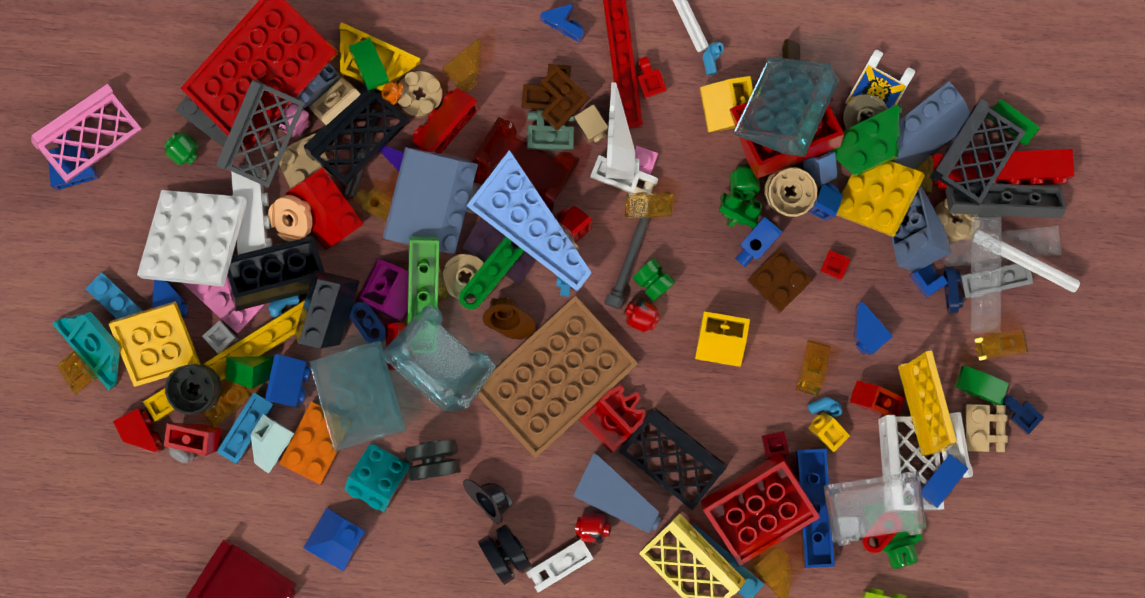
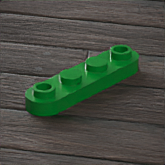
M508 237L504 238L461 290L459 301L465 309L475 310L480 307L525 252L521 247L513 249L511 247L513 241ZM472 294L476 299L474 302L469 303L467 297Z

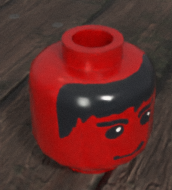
M641 298L637 299L634 303L629 302L624 311V314L627 315V325L642 333L648 330L652 331L660 318L657 307Z
M585 512L582 517H578L576 535L580 537L581 541L601 544L604 542L605 537L610 536L611 523L607 522L604 514Z

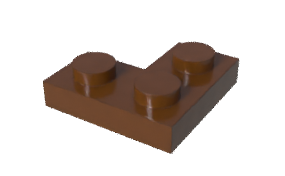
M548 64L547 75L558 66L570 78L571 66ZM523 84L522 109L545 110L556 99L543 86Z
M558 66L540 82L556 98L541 113V116L558 132L590 97Z

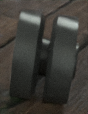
M435 440L405 448L408 461L422 460V464L411 466L408 469L410 481L461 473L459 460H444L445 456L454 455L458 452L456 440Z

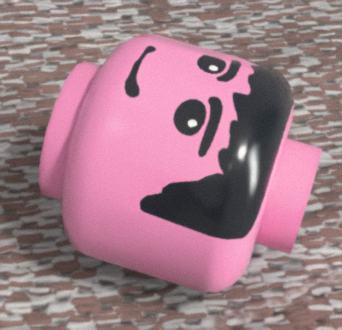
M292 103L285 111L286 117L294 115L299 105ZM304 109L291 137L301 136L311 123L308 120L309 113ZM293 118L288 120L289 125H291ZM285 121L276 124L278 128L287 134L288 129Z

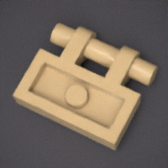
M965 405L964 433L968 451L989 452V443H996V452H1005V443H1008V436H1005V425L1008 422L1006 405H996V414H990V405ZM990 422H996V435H990Z

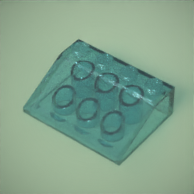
M769 57L734 134L783 154L805 157L839 82L831 64Z
M381 341L357 346L309 362L335 452L406 431Z

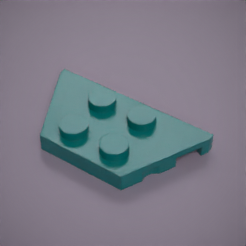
M92 312L72 315L54 321L52 325L109 391L116 387L120 345Z

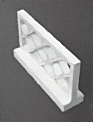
M886 415L878 419L885 512L944 509V501L936 508L930 505L911 487L917 478L926 485L928 481L921 473L927 467L935 473L941 466L940 453L933 454L928 460L919 452V446L915 448L907 440L915 432L914 425L911 423L913 422L911 417ZM897 422H904L911 429L905 437L898 432ZM903 443L913 452L907 460L899 452V448ZM915 455L925 463L919 471L909 464ZM905 467L915 475L909 483L901 477V471ZM907 490L917 498L912 505H904L903 494Z

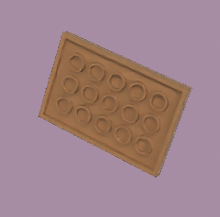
M574 296L477 385L473 391L536 459L609 390L632 371L638 363L584 304Z

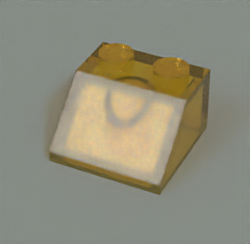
M771 547L754 561L751 566L778 598H789L792 566L788 561L791 559L783 549Z

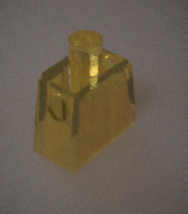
M372 188L370 193L360 189L355 200L363 204L362 209L369 215L386 224L392 197L375 188Z

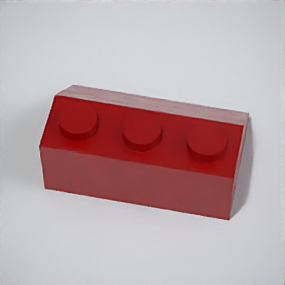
M456 88L454 92L450 90L443 98V105L439 109L436 107L429 114V121L425 126L420 125L413 133L414 144L423 151L442 154L478 112L477 100L459 88Z
M323 167L285 193L309 203L312 216L311 230L325 250L363 225L359 216Z

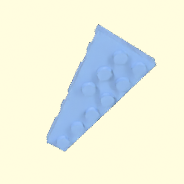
M509 150L467 204V207L568 285L579 291L592 272Z

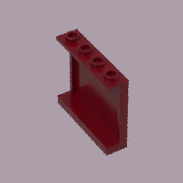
M225 539L222 540L186 598H294L297 593L294 588L297 584Z

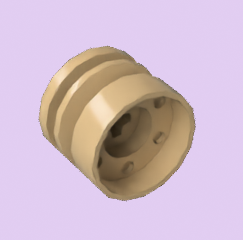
M786 167L773 172L768 177L764 187V195L768 205L774 211L785 216L797 217L807 213L813 207L817 199V186L808 172L795 167ZM786 186H793L792 191L794 193L792 196H785L786 191L784 190V188Z

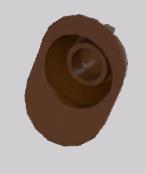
M492 298L489 308L483 314V322L487 327L511 339L521 340L528 338L535 330L533 318L520 310L516 301L511 298Z

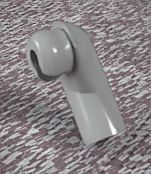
M168 447L171 457L181 463H187L194 459V453Z

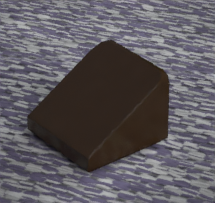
M785 39L782 44L784 67L800 66V45L789 39Z

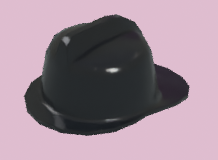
M465 479L463 486L467 494L485 511L494 523L500 524L502 522L501 515L513 503L507 492L495 483L479 486L474 481Z

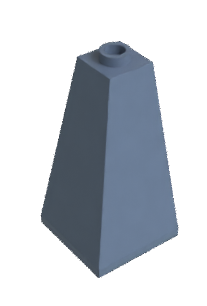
M593 453L573 497L647 533H650L651 529L656 531L661 518L657 517L659 511L605 461Z

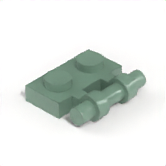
M544 109L528 111V120H537V126L528 125L527 150L573 151L574 127H566L564 125L557 132L552 126H544V121L546 120L541 116ZM574 115L570 118V122H574Z

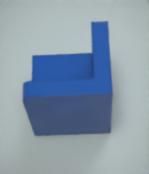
M931 265L909 275L925 298L948 283L943 275L941 277L938 276Z

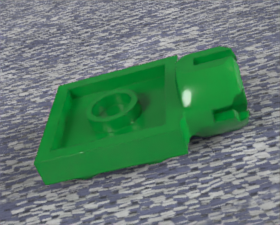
M903 496L904 505H912L910 496ZM885 502L863 508L869 528L880 515L885 513ZM914 510L894 512L901 519V529L881 551L888 555L893 569H900L905 567V564L910 566L918 562L915 543L923 539ZM891 520L885 521L884 524L887 528L893 527ZM872 538L874 546H877V539Z

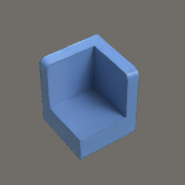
M827 151L803 161L804 171L810 174L816 184L822 185L837 178L835 152Z

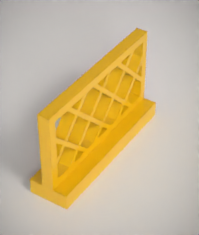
M931 350L924 352L909 363L898 366L922 456L944 452L947 450V447L957 442Z

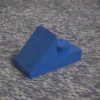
M574 4L541 13V22L578 43L584 37L582 25L573 20L567 21L574 9Z

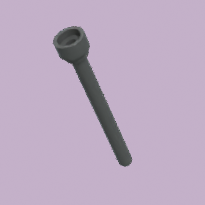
M650 203L644 206L615 288L610 294H607L604 301L605 305L612 308L622 309L624 303V295L622 293L653 211V205Z

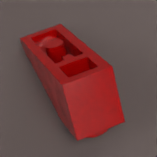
M567 206L557 215L559 217L557 221L575 243L592 230V219L576 206L572 208Z

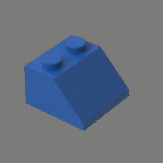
M275 354L265 400L299 408L300 403L303 404L306 397V390H303L305 381H309L311 367H308L309 362Z

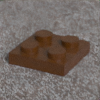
M781 248L747 280L779 314L813 281Z

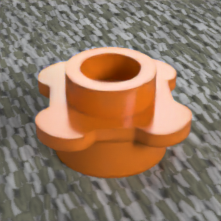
M390 81L382 90V98L393 105L396 104L402 96L403 84Z

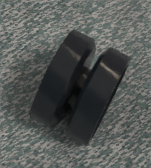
M507 524L501 526L495 532L500 545H497L495 540L489 535L478 541L485 557L504 585L515 579L514 571L510 566L511 563L522 574L532 568L524 547L517 536L513 535Z

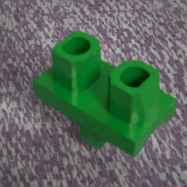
M733 189L729 194L723 192L720 196L721 204L719 211L722 212V216L728 218L727 226L732 228L738 223L740 225L745 224L754 229L758 225L762 203L755 199L751 200L748 204L742 202L744 195L736 189Z

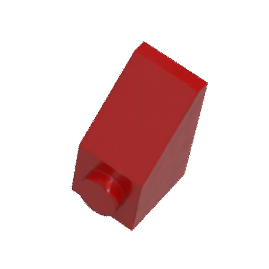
M857 380L852 391L850 403L883 416L895 415V417H899L905 398L878 385Z
M167 423L164 446L207 456L217 452L219 449L222 428L204 424Z

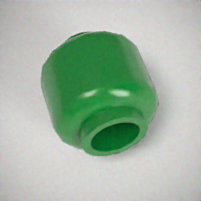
M175 132L163 145L166 147L165 155L178 166H182L186 162L190 165L199 155L196 153L198 143L185 132H180L179 134Z
M739 165L729 175L731 191L733 189L740 191L744 195L743 201L754 199L761 190L760 179H756L749 165Z

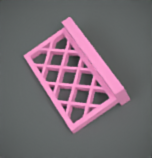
M106 84L32 134L31 142L36 149L42 152L67 183L141 132V127L115 97L110 86ZM112 102L118 109L117 116L103 114L104 107ZM89 117L100 118L98 129L84 127L85 120ZM102 119L115 120V131L101 130ZM119 121L128 122L133 127V130L128 133L117 132ZM70 130L81 131L79 142L65 140L66 133ZM83 132L97 133L96 144L83 143ZM100 134L114 136L113 143L109 146L99 145ZM51 143L62 144L60 155L50 154L45 147ZM64 145L79 146L77 157L64 156ZM81 147L95 149L94 156L91 159L80 158ZM62 160L76 162L75 170L66 174L61 168Z

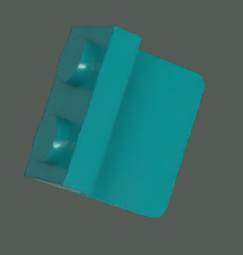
M370 444L349 475L344 490L353 498H359L368 503L373 509L381 510L385 513L394 492L408 472L409 464L382 448Z

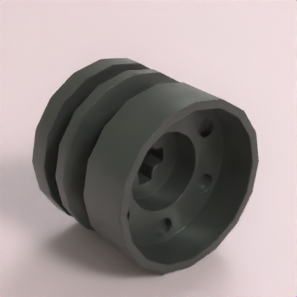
M188 364L178 367L169 375L165 385L167 401L175 410L184 414H196L210 410L217 404L222 391V384L217 373L212 368L202 364ZM199 384L198 392L193 393L194 385Z

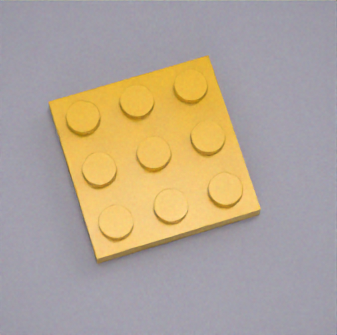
M892 161L859 176L852 174L842 192L843 197L836 216L894 237L925 175L920 171Z
M176 301L112 320L109 323L114 339L120 345V354L134 387L169 377L178 367L188 364H201Z

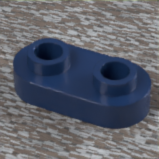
M944 267L943 276L948 282L944 285L947 312L958 313L959 308L963 307L962 294L958 293V285L961 284L960 271H956L955 267Z
M365 302L355 303L350 311V319L368 343L380 344L386 338L385 326ZM360 310H364L366 312V316L364 318L358 317V312ZM373 329L379 330V335L377 337L371 336V331Z

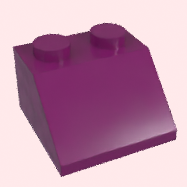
M378 258L357 299L402 321L408 312V271Z

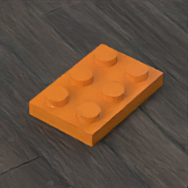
M311 401L279 464L322 485L353 422Z

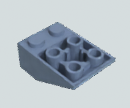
M921 185L895 236L891 237L897 266L913 272L951 253L947 233Z

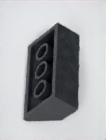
M313 236L232 256L226 279L235 311L307 293L314 270L325 272Z

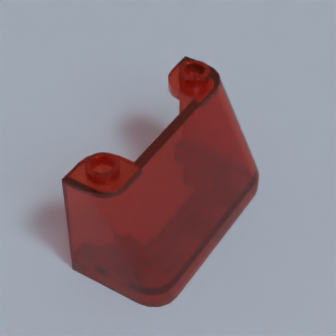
M498 117L473 157L472 162L478 164L474 182L483 185L510 150L552 213L575 172L580 159L570 152H560L554 158L541 150H527V143L516 138L517 130L514 124Z

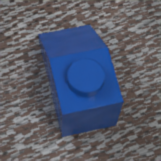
M829 183L820 185L817 189V199L808 212L824 221L834 218L838 212L843 194L838 192L839 189Z
M154 280L152 308L176 301L184 320V317L188 316V303H185V298L169 281Z
M862 301L856 306L854 340L857 342L855 344L856 348L863 355L867 353L868 356H871L893 336Z

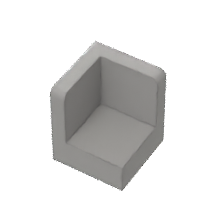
M220 320L202 336L218 354L232 342L239 340L230 328Z

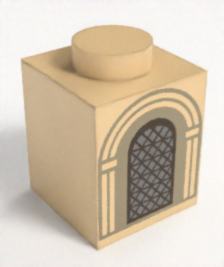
M594 104L574 116L575 123L588 143L592 141L598 143L607 136L605 133L608 132V126Z

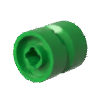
M655 258L651 259L632 277L640 287L646 288L645 293L653 302L676 283L668 273L662 272L663 267Z

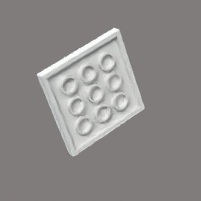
M161 190L137 275L142 279L224 287L247 200L244 197Z

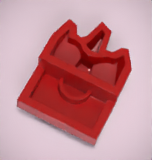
M622 385L609 390L579 419L610 453H613L643 424L646 413L643 409L636 410L634 408L641 399L638 391L628 397H624L622 395L624 391Z

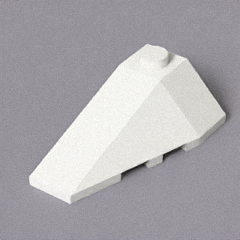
M611 82L606 178L633 179L634 173L639 172V159H635V149L617 84Z

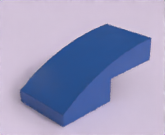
M949 454L919 492V495L938 508L969 468Z

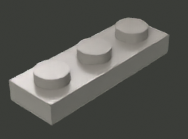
M1016 263L961 274L964 298L1033 284L1031 271Z

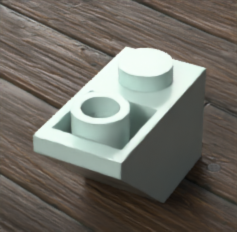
M264 414L251 433L254 463L269 473L273 466L276 465L285 447L290 443L294 433Z

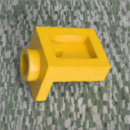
M825 412L816 416L808 427L832 452H835L850 437L843 427Z

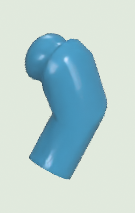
M721 42L711 43L702 55L707 76L718 73L715 61L724 52V45Z
M300 295L271 302L268 306L270 315L277 318L282 315V309L286 305L300 304Z
M823 397L807 404L811 415L823 410L833 417H839L843 412L841 404L829 397Z

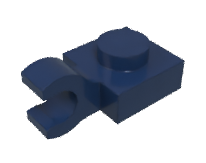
M1007 395L1003 400L1002 404L1006 405V408L1014 413L1009 419L1025 434H1030L1044 418L1028 401L1021 405L1011 395Z

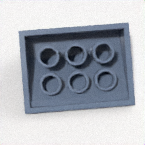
M405 147L383 238L409 245V236L439 237V252L455 254L478 164L461 157Z

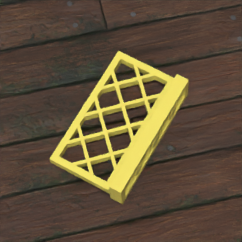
M680 513L639 552L682 598H730L746 582ZM668 531L677 538V545L665 544V534ZM651 548H661V559L653 558L647 551ZM666 549H676L677 560L666 559ZM682 550H689L693 554V561H682ZM666 564L678 565V576L670 575L666 570ZM682 566H694V577L683 576ZM698 567H706L710 571V578L698 577ZM683 581L694 582L695 593L687 592L683 588ZM699 583H710L711 594L699 593ZM715 584H723L729 592L725 595L715 594Z

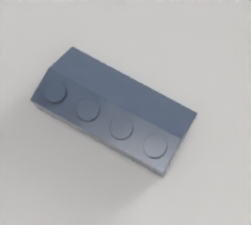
M950 81L899 120V127H901L898 139L899 154L897 158L891 160L892 162L914 169L956 136L970 111L964 98Z

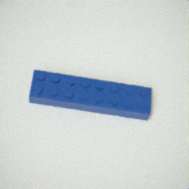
M827 449L797 450L798 481L820 516L819 519L801 529L804 568L835 567Z

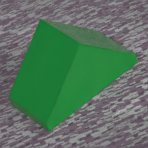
M273 356L226 357L225 380L253 389L269 381Z

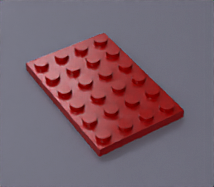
M259 0L182 85L181 89L229 136L252 80L257 79L264 82L263 84L298 98L339 52L287 0ZM265 90L261 98L264 106L268 107L276 104L274 94ZM279 97L280 102L286 100ZM289 101L281 104L284 112L290 107L292 102ZM259 103V105H258L256 111L262 109L261 106H260V103ZM278 106L266 110L271 123L277 121L282 115ZM263 112L255 114L252 119L256 129L268 124ZM251 125L249 126L247 132L252 131ZM269 127L257 131L259 138L268 131ZM254 133L245 136L243 140L247 150L257 143Z

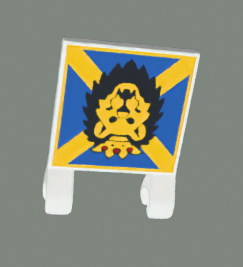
M875 50L845 104L847 105L857 96L866 94L879 97L884 101L888 109L896 106L914 76L915 70L908 67L899 81L876 68L883 53ZM869 111L868 113L862 112V114L868 117L872 115V113Z

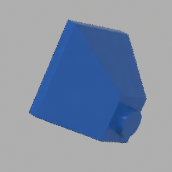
M327 507L306 542L304 549L344 572L367 530Z

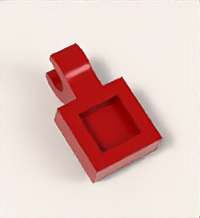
M647 56L638 59L643 75L638 76L637 79L644 98L647 99L666 92L667 89L660 70L652 71Z

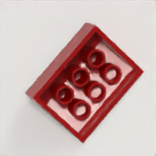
M814 77L732 107L729 110L745 156L756 179L841 146L844 133Z
M781 452L701 500L703 511L740 566L820 518Z

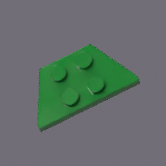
M900 105L893 106L844 130L841 146L830 150L835 152L836 160L853 175L859 176L897 158L899 154L898 139L901 129L899 127V116L902 113V107Z

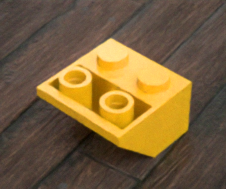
M751 76L728 79L700 87L708 133L735 129L729 110L732 107L755 99Z
M704 311L702 313L695 359L741 367L750 319Z

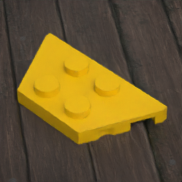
M341 22L339 25L340 72L364 84L358 67L349 52V46L368 38L371 39L379 55L389 82H397L421 62L420 58ZM386 84L374 89L382 92Z

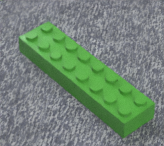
M409 236L407 353H436L439 237Z

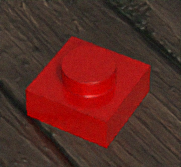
M829 250L820 272L841 281L851 259Z

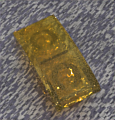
M670 192L627 194L625 217L658 218L672 216L674 194Z
M232 382L221 392L217 404L210 410L202 413L213 427H217L250 399L252 393L247 387Z

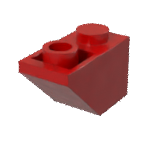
M137 408L113 421L124 443L159 453L163 451L161 447L163 441L158 432L154 433L150 425L153 421L147 411L144 412L143 409Z

